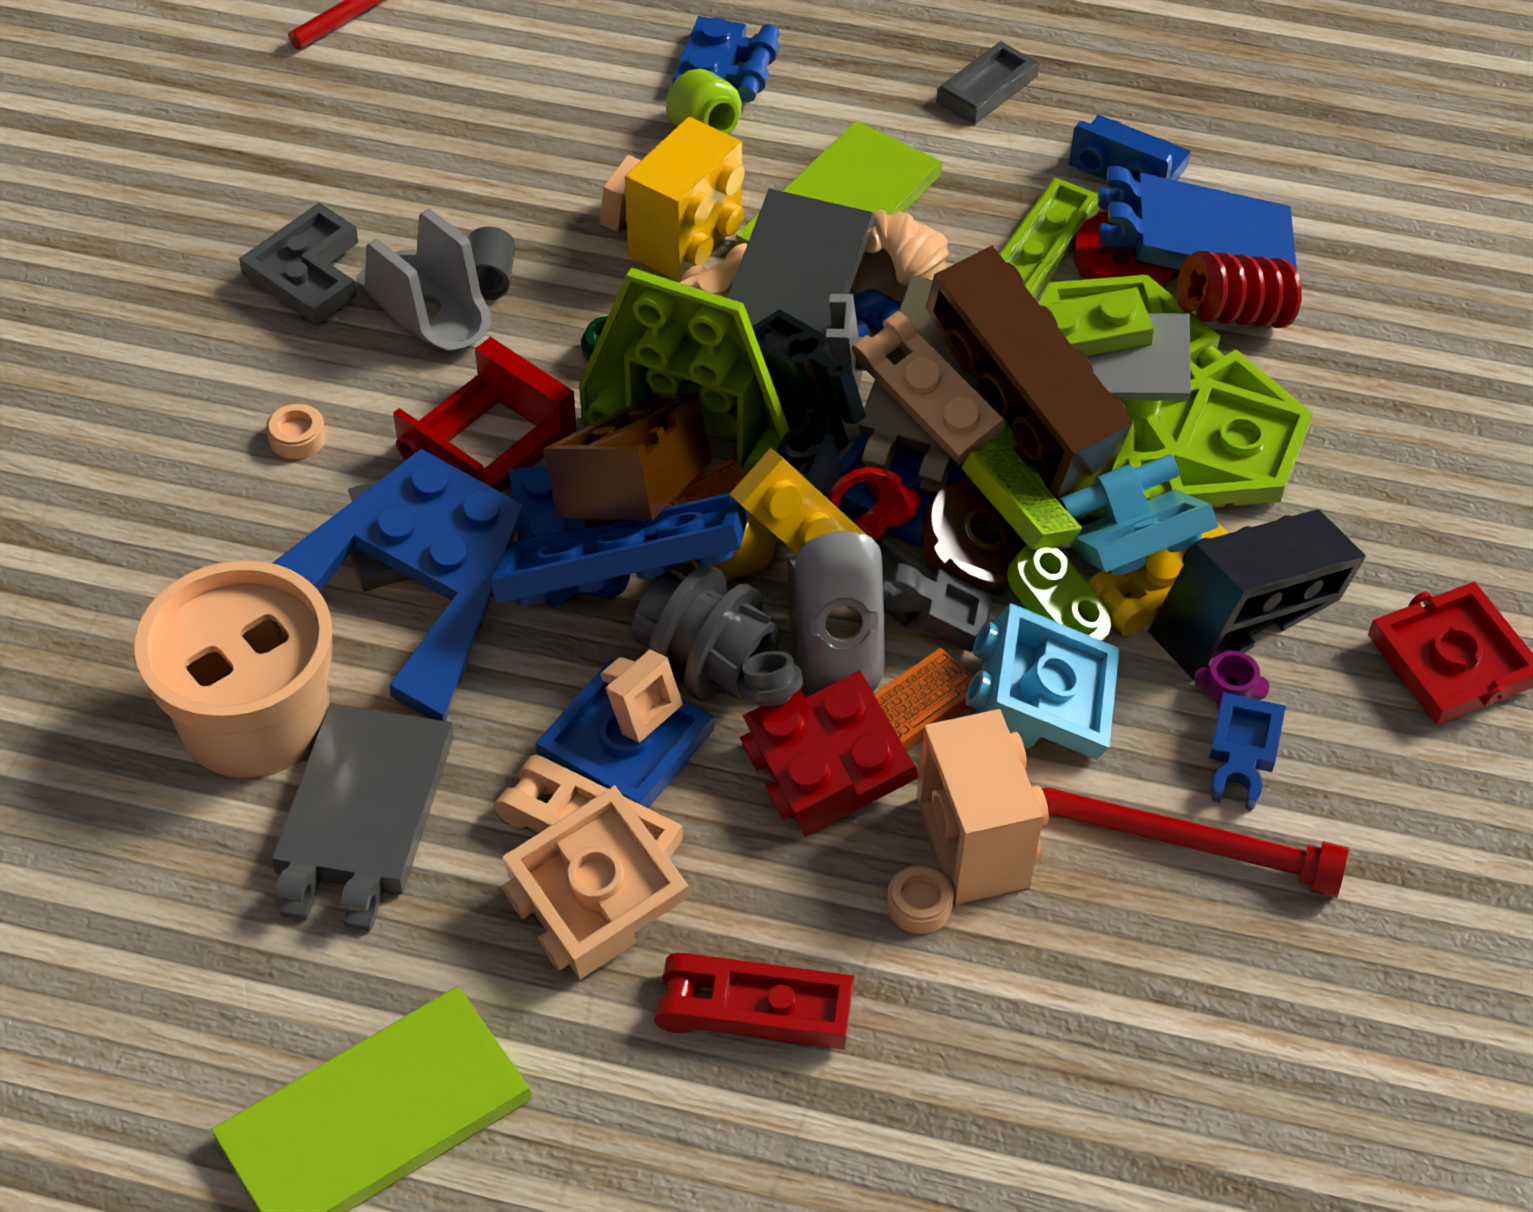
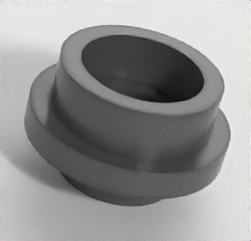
M780 651L763 652L748 658L742 665L743 674L738 680L741 695L765 707L784 704L803 685L802 672L799 667L794 665L792 656Z

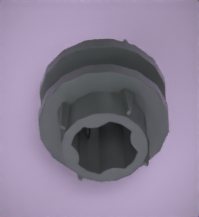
M702 565L690 574L673 567L669 572L657 576L642 596L631 626L632 638L643 645V649L655 651L668 658L674 679L684 673V689L690 696L699 701L710 700L720 691L738 700H742L743 696L740 693L738 680L743 674V663L756 654L777 651L780 640L779 626L770 621V616L763 613V597L759 590L748 584H740L727 592V578L721 570L712 565Z

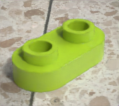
M1026 545L1009 564L1007 577L1011 589L1027 610L1103 641L1111 627L1109 612L1067 557L1054 546L1031 550Z

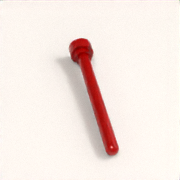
M1042 788L1049 814L1299 875L1300 883L1312 885L1311 892L1338 898L1349 847L1322 841L1321 847L1308 844L1307 849L1303 850L1058 789Z

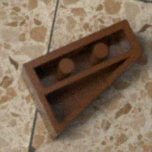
M652 394L543 448L557 517L583 519L586 526H601L616 520L653 521L711 462L698 394Z

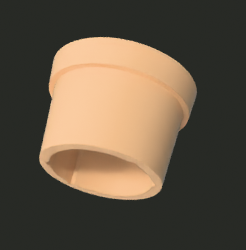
M251 560L228 561L209 565L179 578L166 587L151 602L141 617L135 635L134 655L137 668L157 705L171 717L188 754L201 766L217 774L235 778H255L285 770L302 760L312 751L329 706L327 675L331 667L333 652L331 615L323 596L317 588L303 576L288 568L269 562ZM231 672V673H230L229 675H227L226 677H224V678L220 679L219 681L213 683L215 680H217V679L220 678L221 676H223V675H225V674Z

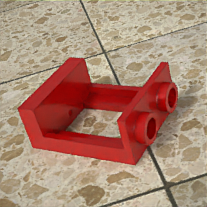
M489 337L475 348L478 375L419 421L400 408L393 412L397 436L396 447L405 461L417 451L423 449L502 492L510 485L509 469L532 467L544 457L543 448L571 435L577 430L575 399L572 389L494 338ZM501 402L536 427L483 468L481 463L449 441L494 405Z

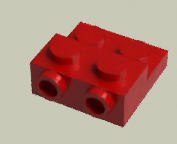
M860 670L806 698L801 689H799L784 704L772 707L759 706L742 715L750 731L739 737L756 771L768 766L775 781L765 787L783 821L794 815L805 837L918 779L919 774L913 760Z

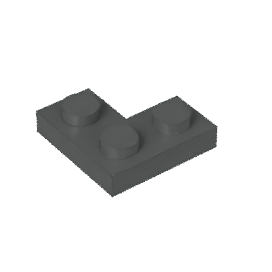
M317 203L241 256L239 262L242 275L315 325H318L357 296L355 281L329 264L359 243L356 226L321 203Z

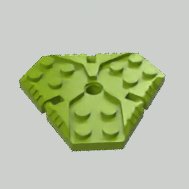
M1148 275L1048 283L1039 301V305L1138 287L1147 313L1190 314V401L1121 400L1133 424L1112 471L1128 464L1136 468L1171 454L1178 466L1179 476L1143 490L1147 500L1176 489L1210 503L1212 507H1225V504L1237 506L1281 502L1311 423L1313 413L1237 349L1225 356L1217 349L1220 335L1205 322H1201L1193 312H1184L1178 305V300ZM1001 416L1004 419V430L978 451L1005 447L1013 449L1018 445L1013 431L1004 416ZM1034 466L1029 467L1031 471L1043 483ZM1101 507L1074 519H1084L1086 515L1093 518L1105 517L1106 513L1104 507Z

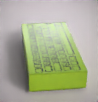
M1011 447L970 452L961 468L1031 550L1070 544L1075 540L1082 527Z

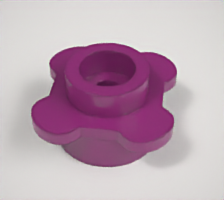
M1225 651L1218 654L1212 660L1210 668L1202 667L1198 669L1194 677L1195 686L1199 690L1207 691L1217 702L1218 710L1223 692L1262 700L1268 695L1270 688L1267 679L1260 676V668L1257 662L1249 655L1239 651Z

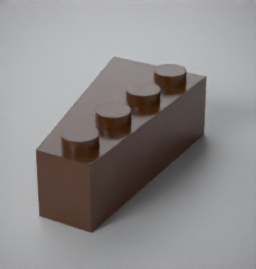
M992 245L934 274L925 307L963 371L970 372L974 369L979 375L978 385L982 398L1000 416H1004L1013 431L1018 444L1013 450L1028 467L1034 466L1043 483L1054 497L1059 501L1061 497L1096 484V477L1112 471L1133 424L1129 418L1128 411L1121 399L1114 394H1110L1093 373L1092 365L1087 356L1082 351L1074 349L1062 334L1052 312L1047 307L1040 306L1024 286L1022 276L1017 268L1009 262L1006 263Z

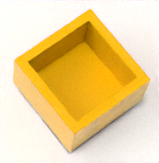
M689 116L625 175L628 257L680 282L683 274L688 269L696 265H703L708 260L711 252L727 236H732L737 232L744 218V209L741 207L742 182L745 174L744 167L742 166V141Z

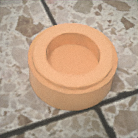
M291 404L281 407L272 413L267 420L266 432L270 448L276 455L282 458L300 460L311 457L320 451L326 442L323 417L317 409L309 405Z
M922 865L910 866L899 871L890 881L886 904L887 912L891 920L906 932L913 934L933 933L941 929L950 919L954 901V890L949 879L937 869Z

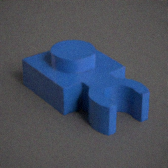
M1223 692L1209 759L1227 763L1222 765L1215 773L1210 792L1212 801L1220 803L1225 785L1236 782L1242 784L1247 790L1248 795L1245 809L1253 810L1256 807L1263 788L1262 778L1256 769L1267 772L1273 771L1286 710L1285 705Z

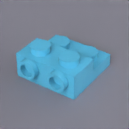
M1012 603L1005 608L993 623L985 622L979 630L973 646V655L983 659L982 670H979L970 682L966 694V705L975 708V714L1000 709L1009 732H1018L1024 747L1030 749L1042 737L1097 760L1110 747L1119 648Z

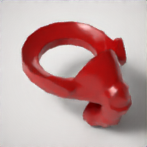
M874 467L856 469L841 477L831 488L827 499L839 509V501L846 490L856 483L867 481L870 495L877 497V500L867 513L850 520L868 536H871L874 541L887 533L889 526L896 527L910 521L916 515L921 502L918 492L912 487L902 484V478L896 473Z

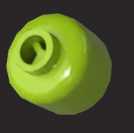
M700 68L688 70L680 75L671 85L666 98V112L670 122L676 128L690 116L730 135L737 126L741 116L742 101L737 89L712 71Z

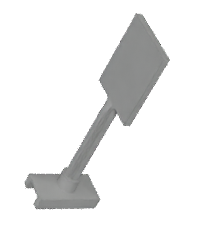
M830 294L829 306L832 329H826V338L833 359L837 362L846 361L850 363L859 391L862 371L866 370L858 362L852 351V345L863 338L858 335L853 294ZM1148 313L1154 328L1151 345L1087 356L1092 365L1093 373L1110 394L1116 395L1121 400L1190 401V314Z

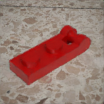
M674 953L666 957L662 980L667 985L666 995L658 999L654 1022L659 1028L672 1033H686L697 1029L845 1050L854 975L689 953ZM700 987L713 988L712 999L693 997L694 990Z

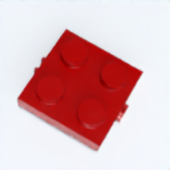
M1475 581L1434 597L1427 591L1422 592L1410 601L1408 607L1372 621L1368 636L1436 725L1480 708H1486L1490 704L1504 701L1510 696L1533 688V653Z

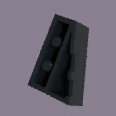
M1319 509L1294 516L1285 515L1276 521L1254 527L1245 526L1236 532L1214 538H1202L1192 544L1183 555V566L1148 632L1194 681L1198 669L1202 667L1210 668L1208 664L1211 658L1227 649L1232 648L1233 651L1245 653L1254 647L1255 641L1251 636L1274 623L1284 631L1340 600L1366 558V555Z

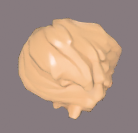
M885 210L875 211L873 214L876 222L850 291L858 294L868 289H876L902 303L912 275L933 280L934 274L945 269L946 259L949 255L947 249L949 240L942 232H936L926 224L917 223L907 212L899 211L893 214H886Z

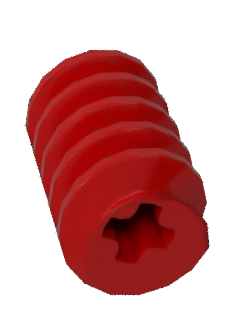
M1196 251L1187 257L1181 267L1177 282L1178 305L1184 312L1191 313L1194 311L1201 322L1217 320L1219 323L1231 324L1235 321L1238 325H1250L1253 323L1258 327L1272 325L1274 328H1287L1293 324L1299 313L1302 302V285L1297 270L1292 263L1285 259Z

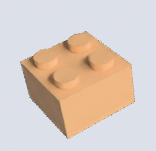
M1000 709L924 725L916 800L943 874L952 884L955 905L1030 888L1035 861L1040 860L1042 856L1040 833L1042 825L1048 824L1049 821L1047 801L1039 785L1031 786L1025 771L1027 758L1023 741L1018 732H1009Z

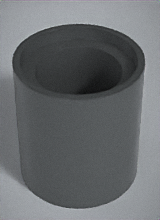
M490 226L477 228L469 234L468 239L471 243L480 291L485 300L498 299L504 296L510 287L515 242L510 234L500 228Z

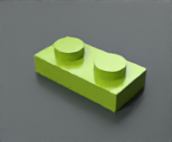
M1138 287L1040 305L1047 307L1052 312L1062 334L1074 349L1082 351L1086 356L1152 344L1154 328Z

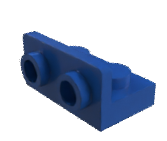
M1098 114L1091 124L1079 121L1074 127L1068 165L1107 180V169L1109 166H1121L1130 171L1134 180H1137L1140 173L1177 181L1188 167L1191 151L1172 144L1165 139L1157 138Z

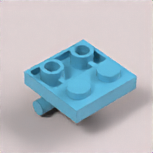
M1171 454L1133 468L1131 464L1125 465L1096 477V484L1059 498L1062 506L1073 518L1104 507L1107 517L1082 526L1081 531L1070 544L1076 556L1104 572L1111 570L1113 575H1121L1141 568L1147 563L1145 556L1167 548L1168 552L1186 550L1196 541L1202 539V533L1219 526L1210 503L1176 489L1152 499H1146L1143 490L1179 476L1178 466Z

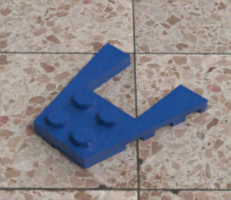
M420 449L272 564L283 566L300 574L320 592L356 547L451 600L390 684V696L430 719L447 721L456 688L461 683L473 642L488 610V602L493 591L490 579L511 542H513L522 518L523 504Z

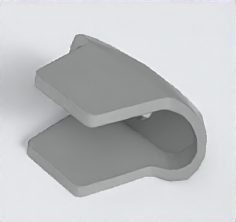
M427 209L419 214L417 250L393 252L378 239L366 245L365 268L357 275V283L403 328L422 341L443 351H454L468 347L479 341L487 333L492 325L491 311L480 291L471 243L465 235L434 211ZM424 300L436 302L441 307L440 311L436 315L428 317Z
M838 531L818 536L807 541L796 557H787L790 626L803 683L814 694L860 670L871 690L875 691L884 675L885 665L883 572L880 547L871 536L856 532ZM839 606H851L858 610L862 617L859 630L847 638L834 637L825 627L828 614Z

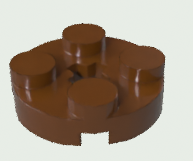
M963 477L957 484L946 485L940 490L927 506L923 516L922 535L927 547L925 561L934 573L939 569L987 593L1000 595L1011 589L1007 577L1009 564L1027 544L969 477ZM976 524L983 526L984 535L992 539L993 543L988 542L986 544L979 541L971 530Z

